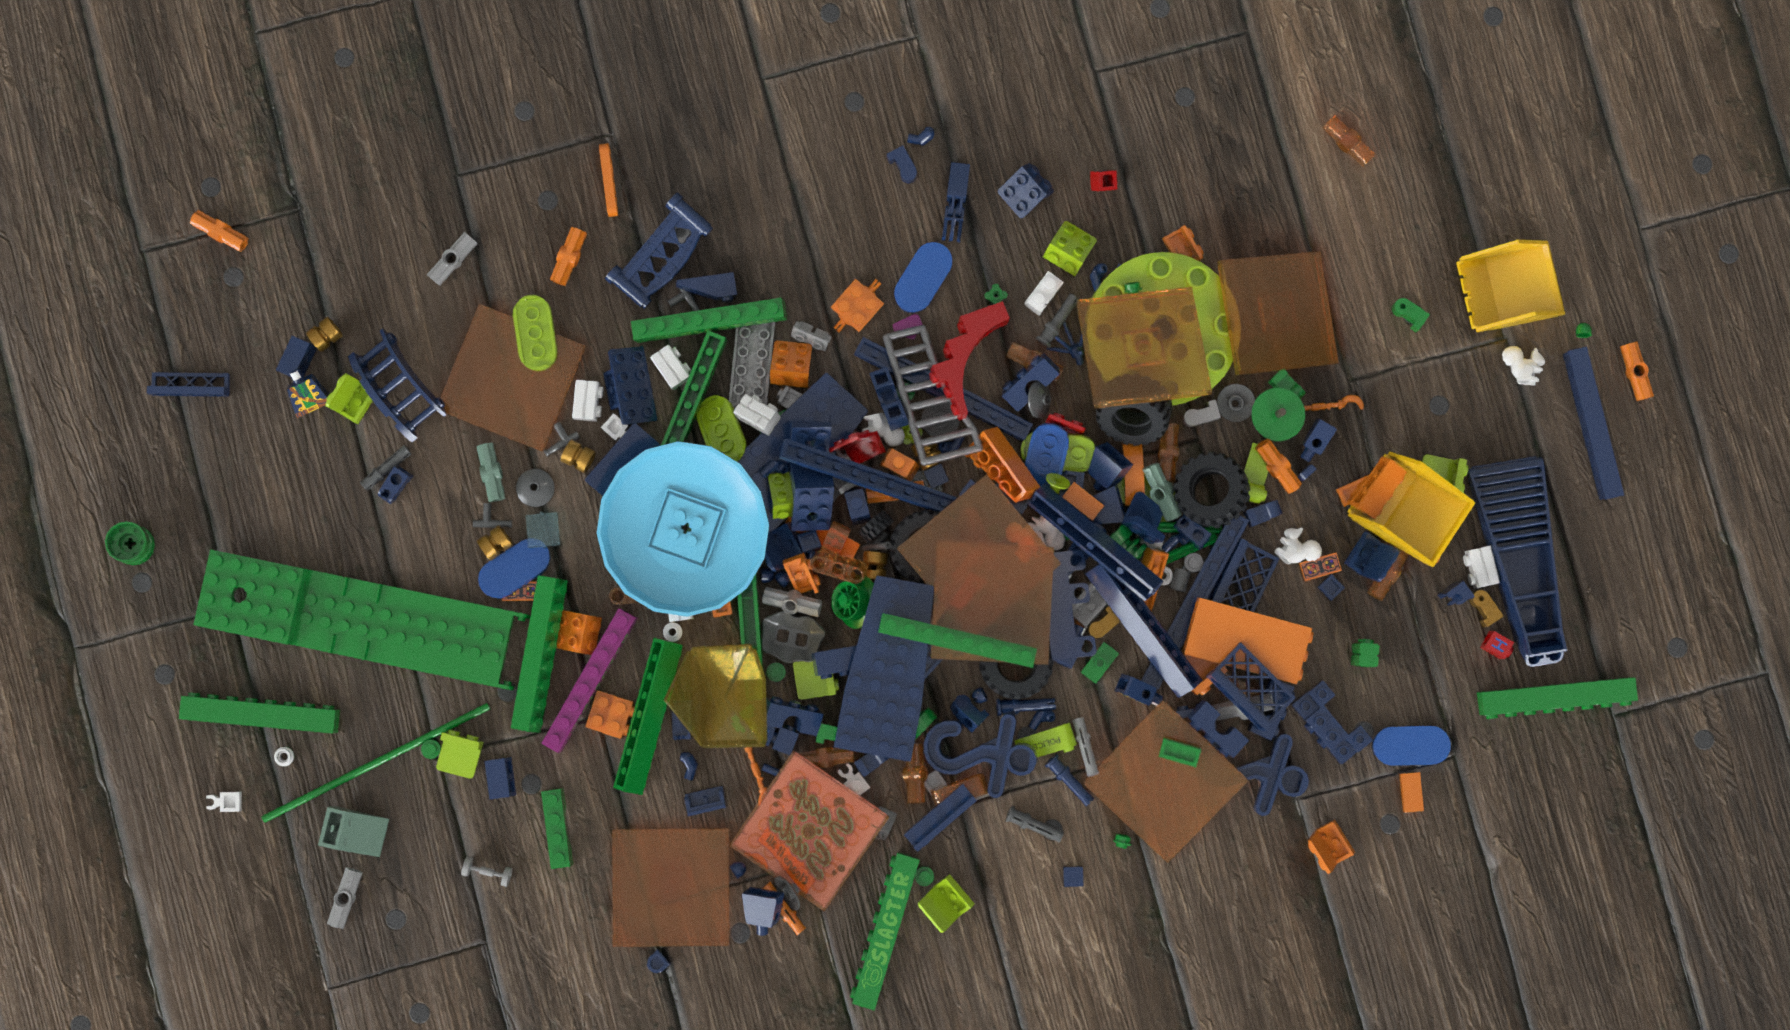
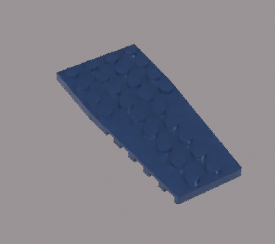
M824 373L819 380L811 385L802 396L780 415L781 419L774 426L770 435L767 436L764 433L758 435L746 447L741 459L737 461L761 491L769 522L768 533L775 530L784 519H773L768 477L765 479L759 471L771 460L784 461L788 465V461L779 459L783 441L785 439L790 440L792 423L831 422L829 446L831 448L834 447V442L848 439V436L852 434L868 412L861 403L828 373ZM808 438L806 441H812L815 438Z
M876 576L844 690L834 742L835 748L911 762L922 706L928 644L879 633L878 628L882 613L930 624L934 593L933 586Z

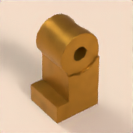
M1478 590L1473 592L1475 597L1469 599V602L1482 615L1483 619L1480 620V623L1483 627H1489L1503 617V614L1486 591Z
M1109 605L1104 609L1107 614L1099 621L1093 622L1088 626L1090 636L1101 638L1121 622Z

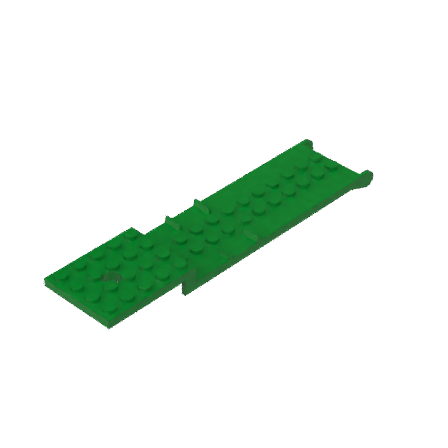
M210 549L193 625L514 690L515 686H511L512 682L504 681V684H500L514 616H518L517 620L525 622L526 618L530 619V615ZM238 588H244L245 592H247L246 599L241 603L237 602L234 598V593Z

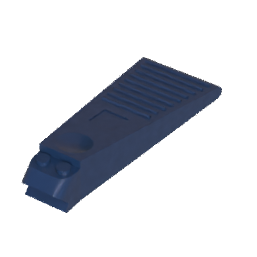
M1533 456L1472 466L1471 469H1468L1467 479L1474 502H1476L1475 506L1487 546L1491 545L1500 580L1498 586L1514 641L1517 642L1520 654L1528 666L1535 667L1557 663L1562 660L1564 651H1567L1562 627L1543 458Z

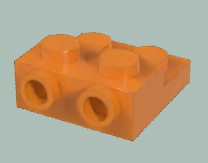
M597 690L585 727L623 739V736H627L630 725H628V721L633 716L635 706H633L634 701Z

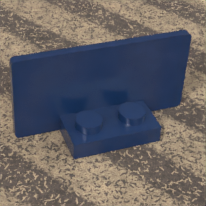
M644 347L610 349L608 355L611 369L603 373L610 410L619 409L622 425L656 421L657 414Z
M634 423L584 480L604 496L619 469L644 450L661 445Z

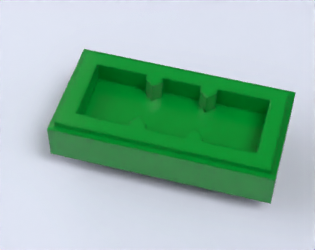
M1103 642L1097 649L1096 654L1091 657L1081 670V673L1096 684L1119 653Z
M1164 737L1158 757L1197 767L1202 748Z

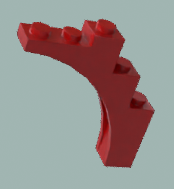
M1003 301L960 316L957 328L959 333L963 335L946 341L943 352L946 359L949 360L932 365L929 377L932 384L935 383L937 389L945 386L943 388L944 394L947 399L950 398L952 403L951 411L954 416L957 415L958 420L965 419L968 414L963 394V375L970 354L982 339L1009 322L1010 317Z

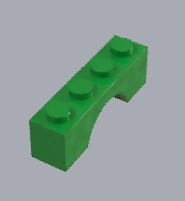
M564 788L541 791L551 869L571 867L573 865V857L566 828Z

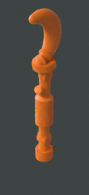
M1351 394L1335 403H1314L1309 406L1304 405L1305 411H1319L1326 408L1330 410L1331 407L1342 409L1347 403L1354 402L1362 410L1364 409V403L1359 396Z
M751 745L744 749L748 753L753 775L756 777L758 787L760 788L758 790L760 793L758 799L760 806L768 793V788L764 787L762 783L764 778L761 777V771L758 763L755 761Z

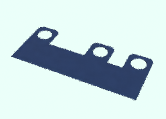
M1082 550L1039 554L1052 660L1094 656L1097 652L1095 638L1093 636L1076 637L1072 604L1089 602V586L1086 583L1069 584L1068 571L1085 569L1084 552ZM1078 554L1082 558L1080 566L1075 567L1071 565L1070 557L1072 555ZM1077 587L1085 589L1086 596L1083 599H1077L1074 596V590ZM1089 640L1092 643L1093 647L1090 652L1086 653L1081 650L1080 645L1082 641Z

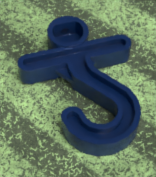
M1006 713L1002 716L996 738L956 757H948L942 752L941 741L945 737L958 736L962 732L963 724L959 720L946 719L937 723L927 733L924 741V754L928 763L936 771L943 774H958L981 762L990 763L992 769L988 794L993 798H998L1003 794L1008 769L1013 774L1024 776L1034 770L1038 761L1037 752L1030 744L1017 743L1013 745L1017 718L1013 713Z
M1279 734L1275 738L1269 757L1225 771H1219L1213 765V755L1218 751L1219 747L1215 743L1210 744L1206 739L1199 745L1202 750L1197 763V770L1207 782L1215 786L1229 787L1254 778L1260 781L1261 784L1254 803V811L1261 816H1266L1270 813L1277 790L1284 795L1296 797L1302 795L1309 784L1308 776L1303 769L1293 765L1286 766L1293 740L1288 734Z

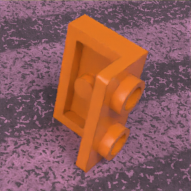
M1186 225L1162 238L1170 253L1182 254L1198 261L1203 259V250L1199 244L1196 245L1193 240L1194 234Z
M805 553L783 560L784 568L795 590L804 593L813 589L815 594L819 593L818 585H821L818 574L814 575L812 571L814 569L813 563L810 558L807 559Z

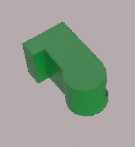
M1400 298L1392 305L1393 314L1409 321L1412 324L1410 329L1415 333L1420 330L1430 315L1406 298Z
M1284 368L1280 369L1268 382L1273 388H1285L1294 392L1300 399L1306 394L1304 389L1288 375Z
M821 723L816 742L824 744L825 739L835 741L837 727Z

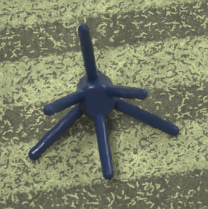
M1064 322L1063 326L1071 346L1056 336L1055 339L1066 349L1056 347L1046 349L1069 353L1072 358H1075L1077 365L1084 364L1082 355H1084L1083 347L1085 345L1087 325L1083 326L1080 342L1075 344L1066 322Z

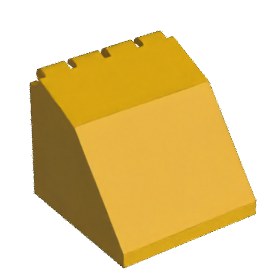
M1515 240L1459 258L1460 261L1456 262L1459 276L1463 275L1464 277L1460 279L1463 294H1468V297L1464 299L1468 313L1472 312V315L1469 316L1471 329H1476V332L1496 330L1565 315L1548 241Z
M1389 451L1383 457L1393 460L1407 471L1403 482L1397 486L1392 498L1386 502L1382 513L1376 519L1366 517L1353 506H1350L1348 509V516L1379 538L1428 566L1434 567L1476 502L1423 462Z

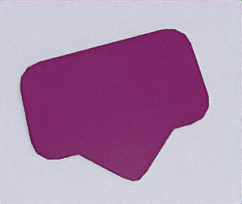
M913 314L894 323L893 329L894 331H899L923 324L919 316ZM917 334L907 336L906 338L915 339Z

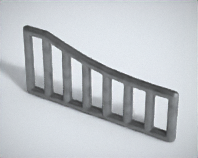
M919 325L884 334L883 341L921 465L926 466L981 452L983 445L978 429L968 415L965 419H962L967 428L921 439L919 428L958 419L957 415L954 416L953 413H948L920 421L915 420L913 413L915 410L947 402L951 403L950 398L947 399L943 395L910 404L907 393L936 386L935 383L932 384L931 380L905 386L902 375L930 369L932 365L938 364L927 327ZM921 334L923 344L894 350L891 340ZM922 351L927 352L929 361L902 368L899 367L898 357ZM968 435L972 436L973 446L930 457L926 456L925 446Z

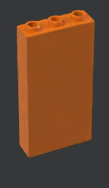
M1197 597L1182 653L1220 663L1241 642L1278 680L1297 684L1302 679V664L1308 658V651L1306 650L1308 643L1312 642L1314 633L1311 632L1312 628ZM1241 649L1235 654L1236 662H1245V653ZM1236 664V668L1246 671L1245 664ZM1249 664V672L1259 674V667L1256 664Z

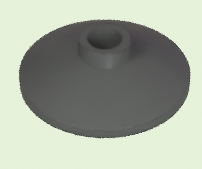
M1035 381L1029 389L1028 406L1035 418H1043L1049 411L1051 394L1048 385L1045 387L1040 381Z
M1231 384L1222 389L1217 398L1219 413L1226 420L1241 422L1251 416L1255 398L1249 388L1241 384ZM1233 400L1238 402L1237 407L1232 406Z
M947 402L925 408L921 420L952 413L951 403ZM955 419L923 428L928 435L937 436L956 431L960 420Z
M540 469L525 471L519 477L516 484V492L519 499L531 507H540L548 503L555 489L551 476ZM533 484L537 485V490L535 491L531 490Z
M777 876L774 879L777 891L784 893L783 899L793 910L800 909V901L797 895L799 889L796 884H790L786 879Z

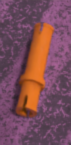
M769 882L762 888L777 891L772 882ZM783 899V907L780 913L783 917L782 920L787 922L796 935H798L806 927L797 917V912L792 910ZM784 910H786V911L789 913V915H790V916L792 917V919L795 921V924L793 923V921L790 919V917L787 915V913H786Z

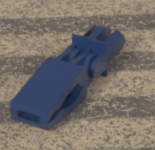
M951 162L946 200L949 201V206L945 208L942 232L943 241L946 239L948 224L951 225L949 241L953 242L955 226H958L957 242H961L965 209L962 208V204L966 201L970 164Z

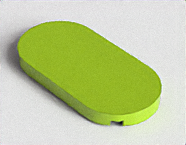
M537 295L524 296L513 309L519 358L527 368L534 371H543L554 364L558 354L552 310L548 302Z
M718 395L706 398L701 403L697 413V422L706 446L715 448L736 462L739 461L745 452L746 440L738 418L734 414L733 405L729 400Z
M1032 433L1027 435L1021 445V456L1024 461H1026ZM1067 433L1069 447L1063 472L1065 470L1085 472L1089 469L1096 445L1088 436Z

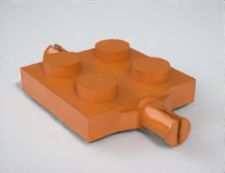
M855 279L830 307L840 318L839 322L833 327L835 330L837 329L838 333L845 325H849L857 332H860L884 305L874 293L881 285L877 279L869 287L862 285Z

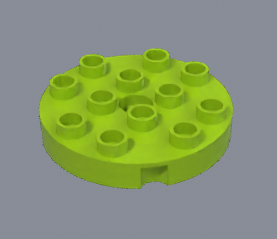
M1158 252L1145 254L1120 265L1096 289L1089 303L1085 318V324L1087 325L1085 335L1087 353L1090 361H1094L1101 373V379L1105 384L1115 377L1120 376L1121 378L1126 374L1130 376L1138 374L1144 378L1147 376L1152 381L1156 380L1159 382L1161 387L1164 386L1168 391L1167 393L1171 396L1172 406L1192 401L1217 385L1225 376L1235 358L1240 338V321L1237 306L1224 281L1202 262L1177 253ZM1140 282V287L1143 289L1139 290L1138 295L1128 296V293L1124 292V284ZM1165 318L1172 327L1173 335L1171 334L1168 339L1159 342L1153 336L1150 326L1157 320Z

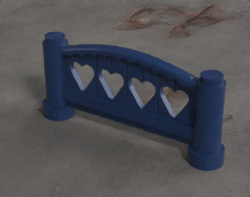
M678 192L673 195L665 206L671 213L622 270L616 265L605 277L608 283H613L639 307L644 309L652 302L650 296L669 283L684 267L696 248L700 236L704 235L706 237L713 230L711 224L683 200L684 197ZM675 227L691 231V236L686 238L685 243L679 242ZM663 242L678 244L679 250L674 252L672 258L667 257ZM650 256L666 259L667 264L662 267L661 272L658 273L654 270ZM639 271L650 272L655 275L654 280L650 281L648 287L642 285Z

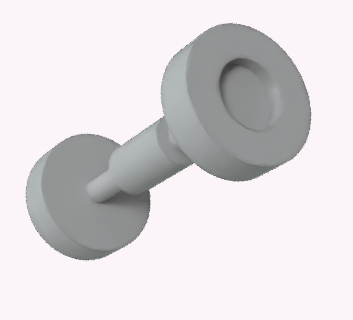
M466 857L461 875L468 877L470 871L475 870L479 871V874L486 876L502 877L501 886H508L512 875V868L506 867L502 874L495 872V869L472 866L473 858Z

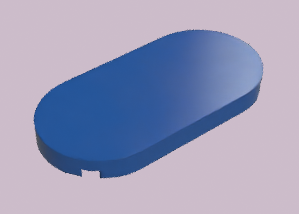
M937 242L926 243L914 255L896 284L894 291L896 302L902 310L909 313L922 311L928 307L952 267L951 253L944 245Z
M1056 423L1041 424L1034 430L1031 436L1025 466L1040 487L1044 483L1050 486L1046 481L1047 474L1056 473L1062 475L1069 447V437L1065 429Z
M525 539L482 567L478 576L481 590L487 596L493 598L509 596L547 570L550 562L548 548L537 539Z
M1436 726L1385 727L1377 733L1372 743L1375 756L1384 764L1393 766L1438 764L1447 758L1451 748L1447 733Z

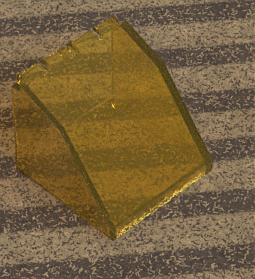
M751 644L692 647L691 652H686L664 698L666 704L702 748L765 747L767 742L766 677L756 649H752Z

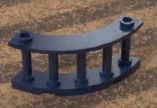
M382 328L380 333L383 340L364 356L359 357L353 352L348 358L354 373L359 372L362 378L359 382L385 417L390 416L397 423L395 427L409 441L413 442L417 439L416 427L436 410L443 417L446 416L444 408L446 405L440 397L436 398L411 369L397 345V338L391 332L387 333ZM387 347L391 355L370 371L368 362ZM393 362H396L402 373L383 388H379L375 382V377ZM408 378L416 390L396 406L392 405L387 399V394ZM422 395L429 402L430 406L412 421H407L401 415V411Z

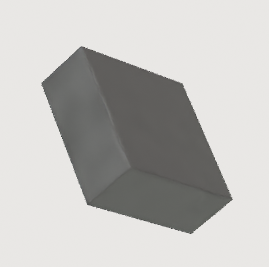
M936 770L921 779L931 796L947 786L939 771Z

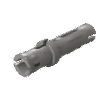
M1084 717L1072 720L1077 735L1075 739L1080 746L1087 776L1097 775L1099 771L1090 743L1091 736L1087 732Z

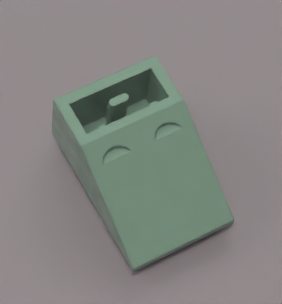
M337 806L327 807L318 846L380 857L389 819Z

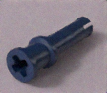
M999 698L996 699L997 715L1001 716L1004 713L1017 715L1021 711L1055 710V698L1032 700H1000Z
M1057 754L1052 756L1044 766L1046 768L1049 767L1056 775L1055 778L1059 781L1062 780L1085 806L1089 805L1090 801L1094 800V797L1070 773V768L1058 759L1059 756Z

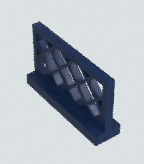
M1240 538L1207 600L1218 603L1228 600L1230 606L1234 607L1231 598L1240 595L1243 605L1237 608H1245V610L1254 612L1280 558ZM1247 548L1254 550L1256 558L1247 561L1245 556ZM1265 557L1272 559L1270 567L1263 569L1260 559ZM1257 561L1260 571L1251 574L1248 563ZM1245 565L1248 575L1238 578V567ZM1261 573L1263 582L1255 587L1252 576ZM1249 578L1252 588L1243 591L1240 581ZM1236 582L1239 593L1230 595L1228 588L1230 584ZM1253 591L1255 598L1253 602L1247 604L1244 593Z
M1241 642L1206 676L1260 731H1267L1272 726L1271 724L1296 698ZM1239 649L1245 653V662H1236L1235 654ZM1225 664H1232V676H1226L1220 669ZM1236 664H1245L1246 676H1236ZM1249 664H1256L1259 667V676H1249ZM1236 678H1246V690H1239L1237 688ZM1249 678H1259V690H1250ZM1263 678H1269L1273 682V690H1263ZM1250 692H1260V704H1253L1250 701ZM1263 692H1273V704H1264ZM1277 692H1283L1288 697L1284 704H1277ZM1264 706H1273L1274 714L1269 719L1264 715Z

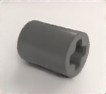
M1182 566V569L1175 568L1170 589L1183 593L1186 592L1191 572L1186 571L1185 566Z

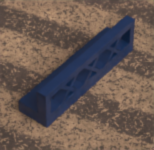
M152 372V384L147 386V394L152 396L229 397L230 374ZM157 377H165L169 383L166 386H157ZM180 377H184L188 381L185 386H177L174 382ZM199 377H203L207 381L203 387L195 386L193 383ZM217 378H224V387H215L212 383Z
M962 783L908 829L904 836L918 852L977 800Z

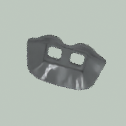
M780 611L765 617L762 621L761 644L763 651L785 663L812 662L811 653L818 652L821 642L825 637L824 629L809 616L795 617L792 614ZM779 629L789 631L786 643L777 641ZM798 633L808 636L805 647L795 644Z

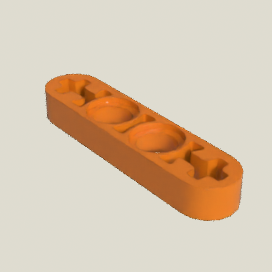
M609 143L599 144L608 217L618 216Z

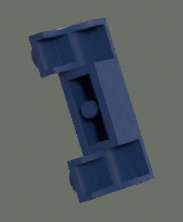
M1321 680L1290 705L1306 723L1304 725L1306 730L1310 734L1314 733L1317 736V743L1323 749L1327 748L1337 762L1342 765L1355 753H1359L1371 743L1373 739L1361 725L1347 734L1324 706L1335 694Z

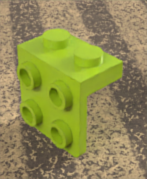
M1064 221L1049 244L1043 258L1076 276L1097 240L1070 222Z
M345 373L338 379L336 388L327 397L326 407L359 424L373 401L359 380Z
M1428 454L1423 456L1422 462L1464 493L1465 484H1463L1464 476L1468 473L1467 460L1460 458L1452 460Z
M789 472L785 474H770L768 476V483L772 499L773 519L791 517L793 493Z
M813 661L793 663L797 695L800 700L836 695V690H839L838 678L834 679L833 674L832 678L821 679V676H815Z
M454 730L442 732L440 740L443 741L436 765L437 770L469 779L473 778L484 742L479 741V737L467 734V737L460 736V732Z
M950 874L939 881L918 902V907L941 933L945 932L960 915L975 905Z

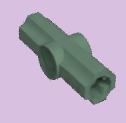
M494 443L481 444L477 446L481 465L479 469L481 479L485 483L488 501L497 502L504 500L506 497L502 484L503 474L500 463L497 461Z
M1156 462L1144 467L1143 472L1151 487L1150 497L1154 502L1158 503L1165 521L1168 522L1180 517L1182 514L1173 496V485L1166 480L1159 463Z

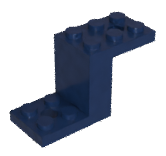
M831 422L792 423L790 440L829 453ZM808 438H815L812 441H806ZM788 462L793 493L791 531L830 530L834 496L833 477Z

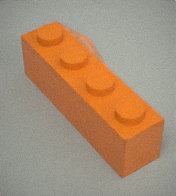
M994 427L982 431L979 436L983 450L965 456L970 457L977 468H982L990 480H995L999 484V488L1015 503L1031 498L1035 491L1040 488V485L1000 429Z

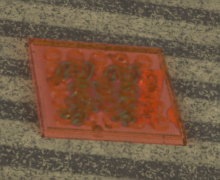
M793 750L729 846L775 878L781 876L790 884H796L799 889L798 894L825 911L890 816Z

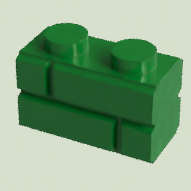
M1358 639V643L1352 644L1351 653L1353 655H1351V665L1377 667L1379 661L1377 655H1379L1380 646L1374 644V640Z

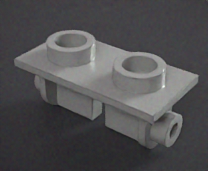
M797 321L793 326L791 337L799 342L811 344L817 350L826 351L832 336L819 328L813 333L811 332L813 329L812 325L803 321Z

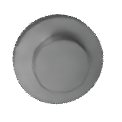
M1191 553L1184 559V566L1190 572L1199 571L1204 563L1203 558L1197 553Z

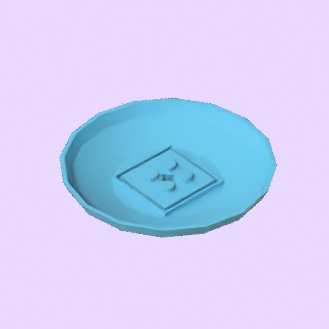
M674 442L644 450L618 470L601 499L597 537L604 565L626 595L654 612L688 617L720 609L747 589L765 558L769 522L761 491L740 463L711 446ZM689 523V527L692 529L685 534L682 526Z

